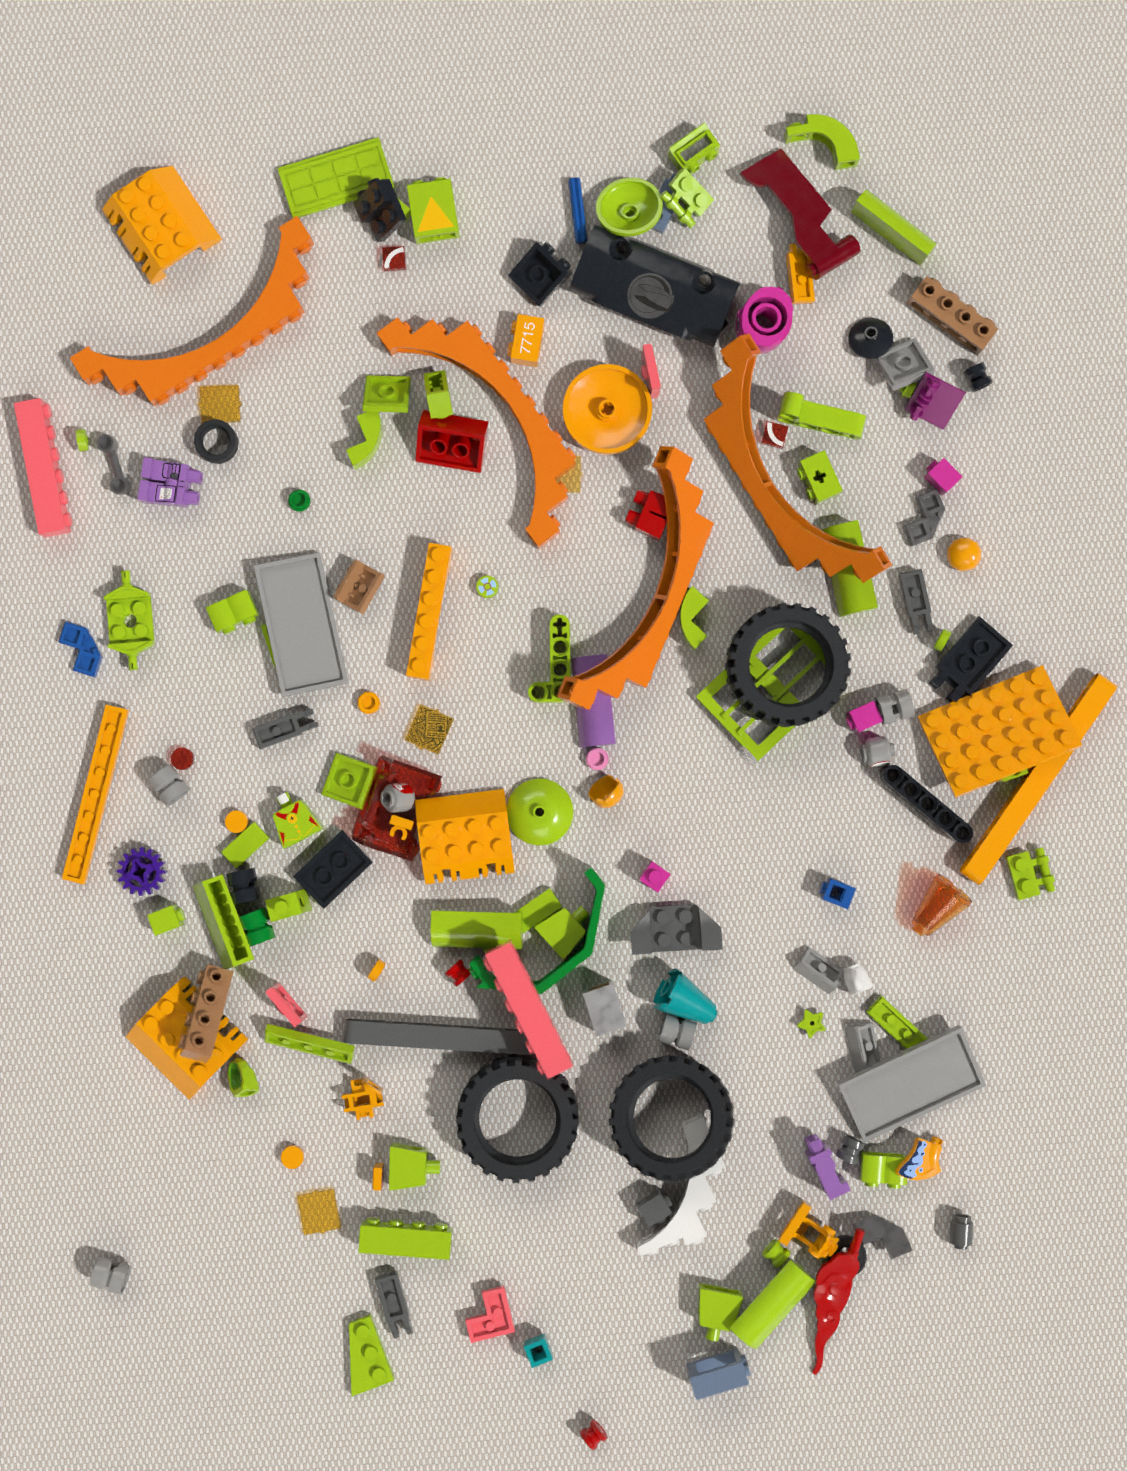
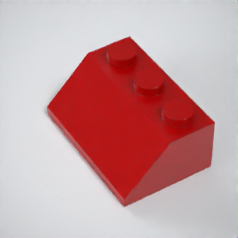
M423 410L418 423L415 462L481 473L489 421L449 415L443 419H431L430 411Z

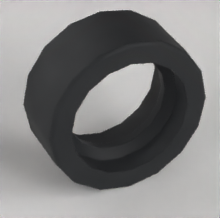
M212 419L205 421L194 434L196 451L203 459L210 463L222 464L228 462L235 456L238 450L239 440L237 433L228 423L222 420ZM213 429H221L229 437L227 450L218 455L207 452L203 444L206 433Z

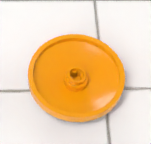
M614 364L596 365L581 372L570 383L563 400V419L569 434L581 447L597 454H618L632 448L645 435L652 417L651 396L644 382L631 370Z

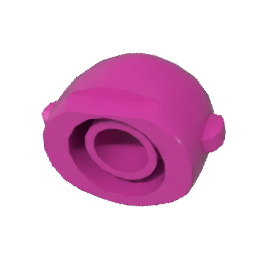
M762 287L746 301L736 314L735 330L737 338L750 333L761 351L760 354L771 352L784 341L791 329L793 305L791 298L784 292L783 288ZM756 317H766L771 321L773 327L768 329L762 328L756 322Z

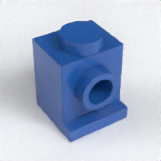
M828 878L827 882L822 881L818 893L822 894L820 899L849 909L856 888ZM833 888L838 889L837 896L831 895V890Z

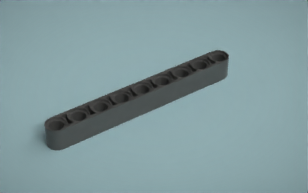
M345 1019L343 1042L348 1044L536 1056L535 1053L531 1054L525 1043L528 1039L525 1033L521 1034L518 1029Z

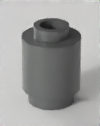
M953 1214V1219L950 1220L949 1242L956 1249L966 1250L968 1246L973 1245V1222L970 1215Z

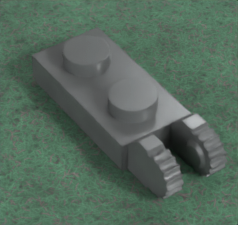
M922 569L898 574L907 616L910 618L912 633L914 635L919 634V625L916 617L919 615H923L924 626L927 632L932 631L931 607Z
M313 709L297 714L292 713L252 728L259 749L262 750L319 727L317 722H311L302 727L299 725L298 719L314 714Z
M398 1271L377 1276L375 1278L393 1338H399L400 1332L396 1321L403 1319L407 1334H412L410 1313Z

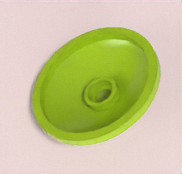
M640 178L616 180L606 186L600 193L596 202L597 218L607 231L615 235L630 237L643 234L653 228L662 215L663 201L660 198L661 194L652 183Z
M542 778L528 780L519 785L508 800V823L513 833L528 844L541 846L554 843L562 838L571 826L573 819L571 798L566 790L554 781ZM542 808L544 810L543 816H537L535 810Z

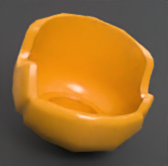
M959 538L954 540L947 548V560L950 566L958 571L973 570L981 561L982 550L978 543L971 538Z
M607 775L592 785L588 796L600 808L613 807L621 800L624 794L623 784L618 778L615 779L611 775Z

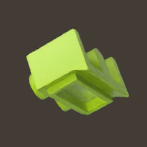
M704 122L669 147L668 157L678 171L681 168H686L692 175L699 170L703 162L706 160L710 162L718 156L720 144Z

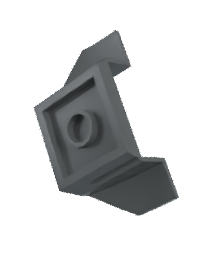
M696 904L651 906L631 931L632 955L700 949L702 951L723 950L721 927Z

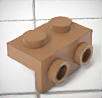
M354 559L341 584L337 587L333 598L364 615L385 575Z

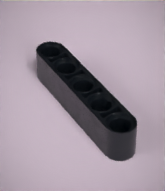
M888 765L881 769V781L948 838L957 843H967L972 839V827L901 767ZM889 769L895 770L897 774L894 781H890L887 778ZM907 783H910L914 788V792L910 796L904 792V787ZM924 798H928L931 802L928 810L922 808L921 802ZM942 812L948 815V821L944 825L939 822V815ZM959 827L965 829V836L962 839H959L956 835Z

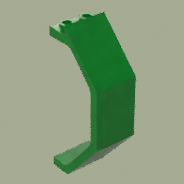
M591 866L584 870V874L595 886L596 891L585 942L581 948L543 978L532 980L538 994H543L593 953L605 883ZM477 955L469 962L471 967L468 970L476 980L481 979L476 988L498 990L494 982L497 979L496 976L488 971L481 957Z

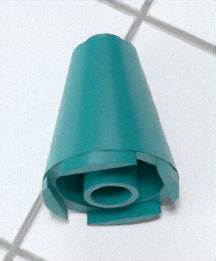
M675 968L669 971L667 974L670 977L667 981L662 980L655 992L653 1002L656 1005L653 1007L659 1011L702 1024L713 1022L718 1013L716 1004L682 971Z

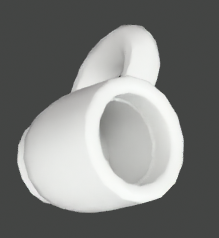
M860 963L843 969L844 981L850 995L858 994L873 987L867 971Z

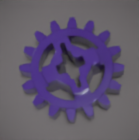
M140 847L138 853V850L133 848L131 849L132 855L125 853L123 856L126 860L118 862L122 866V869L116 870L117 873L122 874L118 882L124 881L125 884L122 888L127 889L130 887V894H135L138 891L139 896H144L145 890L148 895L153 894L152 888L159 890L161 887L158 883L166 881L162 877V874L168 873V870L162 869L166 861L160 862L161 854L154 856V849H149L146 852L145 847ZM142 856L149 858L153 863L145 862ZM132 862L131 870L128 872L129 865ZM141 868L146 869V872H144L143 875L138 874V871H140ZM154 871H156V876L154 880H152L151 877ZM131 880L139 881L142 886L134 884Z

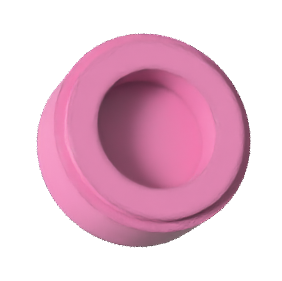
M601 748L591 749L586 756L587 765L593 770L605 768L608 764V754Z

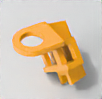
M366 1076L363 1079L351 1080L352 1092L341 1096L345 1101L346 1108H344V1112L355 1111L357 1120L366 1116L374 1118V1107L384 1106L382 1098L383 1088Z

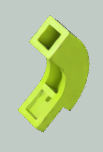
M808 114L804 124L797 122L786 127L784 133L785 144L816 140L826 145L830 150L835 170L857 167L860 155L855 138L849 129L838 120L826 115Z

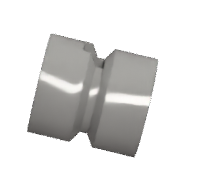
M907 689L894 692L892 697L887 694L875 698V704L883 719L882 725L896 722L897 718L904 720L915 716L914 705Z
M171 764L159 770L147 781L155 792H160L159 798L166 807L174 804L190 791V788L183 779L178 780L179 774Z
M666 1013L660 1028L658 1041L669 1045L674 1042L676 1047L689 1050L695 1035L697 1022L688 1019L679 1021L678 1016Z
M100 1256L92 1272L90 1286L100 1289L107 1287L109 1292L121 1295L127 1285L131 1266L120 1262L115 1265L113 1260Z

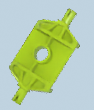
M125 570L120 571L121 587L104 596L107 606L110 643L107 645L110 649L126 654L128 657V670L133 671L138 670L137 656L155 645L151 593L133 587L130 571ZM134 615L137 623L134 627L129 628L126 625V619L128 616Z

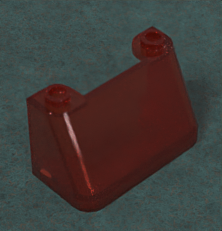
M382 755L376 762L375 766L378 769L363 810L360 809L352 830V840L365 847L413 861V858L419 851V844H417V839L414 838L417 828L415 800L427 799L428 795L433 796L435 793H438L442 785V776ZM407 783L410 785L415 794L412 808L405 812L391 813L387 811L382 805L380 798L384 788L388 784ZM392 815L414 821L413 830H407L408 836L405 841L402 840L403 832L401 830L395 831L394 837L390 836V830L394 827L390 825Z

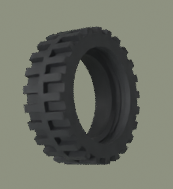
M780 603L774 607H766L751 616L732 638L726 653L728 655L727 662L725 663V670H727L728 675L726 679L727 685L731 686L733 691L731 695L734 700L737 699L742 705L740 708L744 712L748 711L752 714V718L757 721L762 720L767 725H778L781 727L804 725L828 713L840 701L842 692L846 691L848 686L846 684L847 677L851 676V669L848 668L851 653H847L845 647L848 644L846 638H841L838 633L841 629L838 625L833 626L828 621L830 619L829 616L818 614L816 612L817 609L811 606L805 608L801 607L802 604L794 603L793 605ZM778 628H795L806 632L817 641L825 657V675L820 687L808 699L798 703L783 704L770 700L757 689L751 678L749 662L755 644L766 633Z
M515 1054L508 1055L507 1058L500 1059L499 1057L494 1059L492 1063L483 1065L475 1075H472L468 1084L464 1087L457 1107L458 1140L461 1139L462 1150L465 1154L468 1153L471 1157V1163L475 1167L479 1165L483 1169L482 1173L487 1176L491 1173L497 1176V1180L502 1182L504 1178L512 1179L513 1183H519L523 1179H528V1182L535 1181L537 1176L543 1175L545 1177L549 1175L550 1170L554 1167L558 1168L562 1164L564 1157L570 1154L573 1142L576 1141L579 1124L578 1105L568 1080L560 1073L549 1079L546 1074L541 1075L536 1065V1062L539 1060L530 1058L531 1055H524V1057H515ZM509 1080H526L535 1083L550 1096L555 1107L556 1125L550 1140L540 1150L530 1155L509 1156L503 1154L487 1142L481 1131L479 1113L483 1100L494 1087Z
M669 1055L647 1059L646 1062L633 1067L629 1074H625L622 1078V1083L614 1091L615 1097L613 1102H610L611 1118H609V1125L612 1126V1140L616 1141L619 1148L617 1151L627 1159V1164L632 1168L638 1169L640 1174L644 1176H650L659 1181L671 1182L696 1177L713 1167L726 1152V1148L733 1136L732 1129L735 1124V1119H733V1103H731L728 1095L729 1092L722 1084L721 1079L710 1068L695 1060ZM663 1079H680L692 1084L703 1094L709 1106L711 1120L705 1140L695 1151L683 1157L668 1158L653 1153L641 1142L635 1129L634 1110L640 1095L647 1087Z

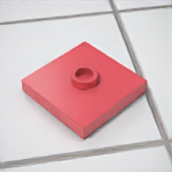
M650 343L642 347L641 359L643 366H641L643 380H646L651 399L658 398L661 385L653 347Z
M280 983L275 984L265 992L273 1001L277 1010L294 1027L307 1017V1014Z

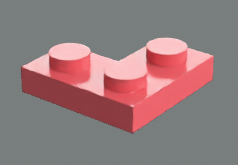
M505 1286L483 1290L482 1296L487 1313L469 1317L465 1320L471 1343L515 1332Z

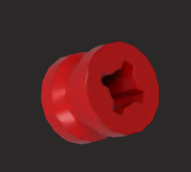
M462 959L458 960L444 973L446 977H450L453 980L455 987L459 986L471 975L470 971L464 966Z
M595 1419L590 1422V1426L587 1429L583 1428L580 1431L582 1439L592 1450L598 1447V1443L608 1439L605 1430Z

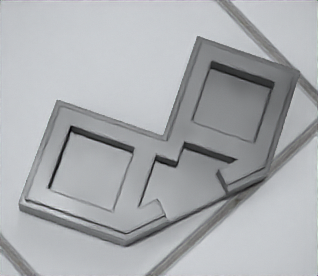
M937 489L915 497L923 518L903 526L911 547L934 537L937 526L945 511Z
M873 1215L852 1224L854 1231L856 1228L865 1230L861 1246L881 1238L891 1260L913 1250L903 1228Z

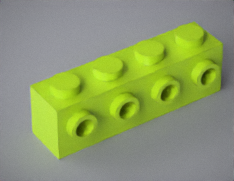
M370 1217L363 1220L360 1225L358 1253L449 1260L453 1227H448L446 1223H435L434 1226L425 1225L423 1221H412V1224H407L399 1219L381 1222L379 1218Z

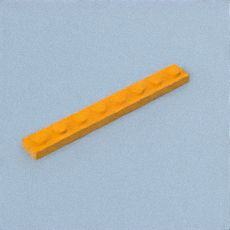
M105 705L62 875L63 880L86 884L130 710Z

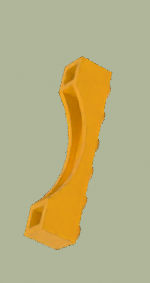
M429 543L406 672V676L409 678L426 681L431 679L441 607L453 553L451 546Z

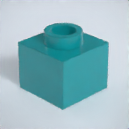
M545 1333L524 1341L523 1347L532 1368L553 1360V1352ZM539 1345L543 1347L541 1351H537L534 1348Z

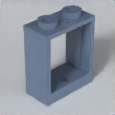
M738 1348L686 1364L696 1400L749 1385L747 1376L751 1375L745 1354L740 1355Z

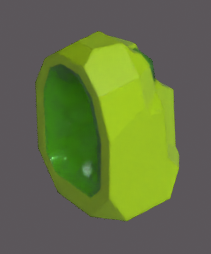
M236 1058L230 1062L227 1077L233 1096L248 1097L260 1092L256 1074L250 1068L248 1062L243 1058Z

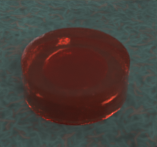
M177 748L171 755L172 765L179 770L191 768L195 761L193 752L188 748Z

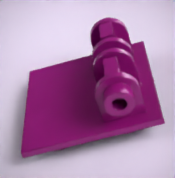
M926 372L904 410L910 412L909 417L912 420L917 421L918 418H922L944 430L966 392Z

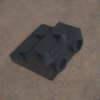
M374 178L367 182V189L361 190L356 194L357 199L353 204L361 222H369L377 242H384L407 219L390 179L380 180L379 178Z
M537 241L508 276L538 306H542L554 291L559 290L573 273L569 270L571 265L563 257L558 259L553 254L556 250L548 242L543 244Z

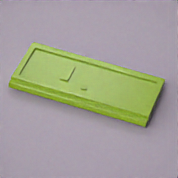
M379 137L278 168L293 218L296 216L300 218L353 202L357 199L356 194L361 190L367 189V182L374 178H379L380 180L390 179L395 189Z

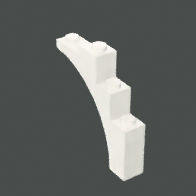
M702 1113L681 1122L687 1139L689 1154L703 1143L709 1131ZM722 1157L704 1173L686 1180L682 1196L676 1208L670 1214V1218L653 1233L636 1242L641 1256L645 1254L646 1256H651L659 1251L658 1248L665 1245L667 1247L673 1246L682 1237L686 1246L689 1244L694 1246L704 1241L703 1238L707 1235L697 1210H708L716 1202L705 1176L710 1175V1177H713L722 1172V1169L726 1167Z

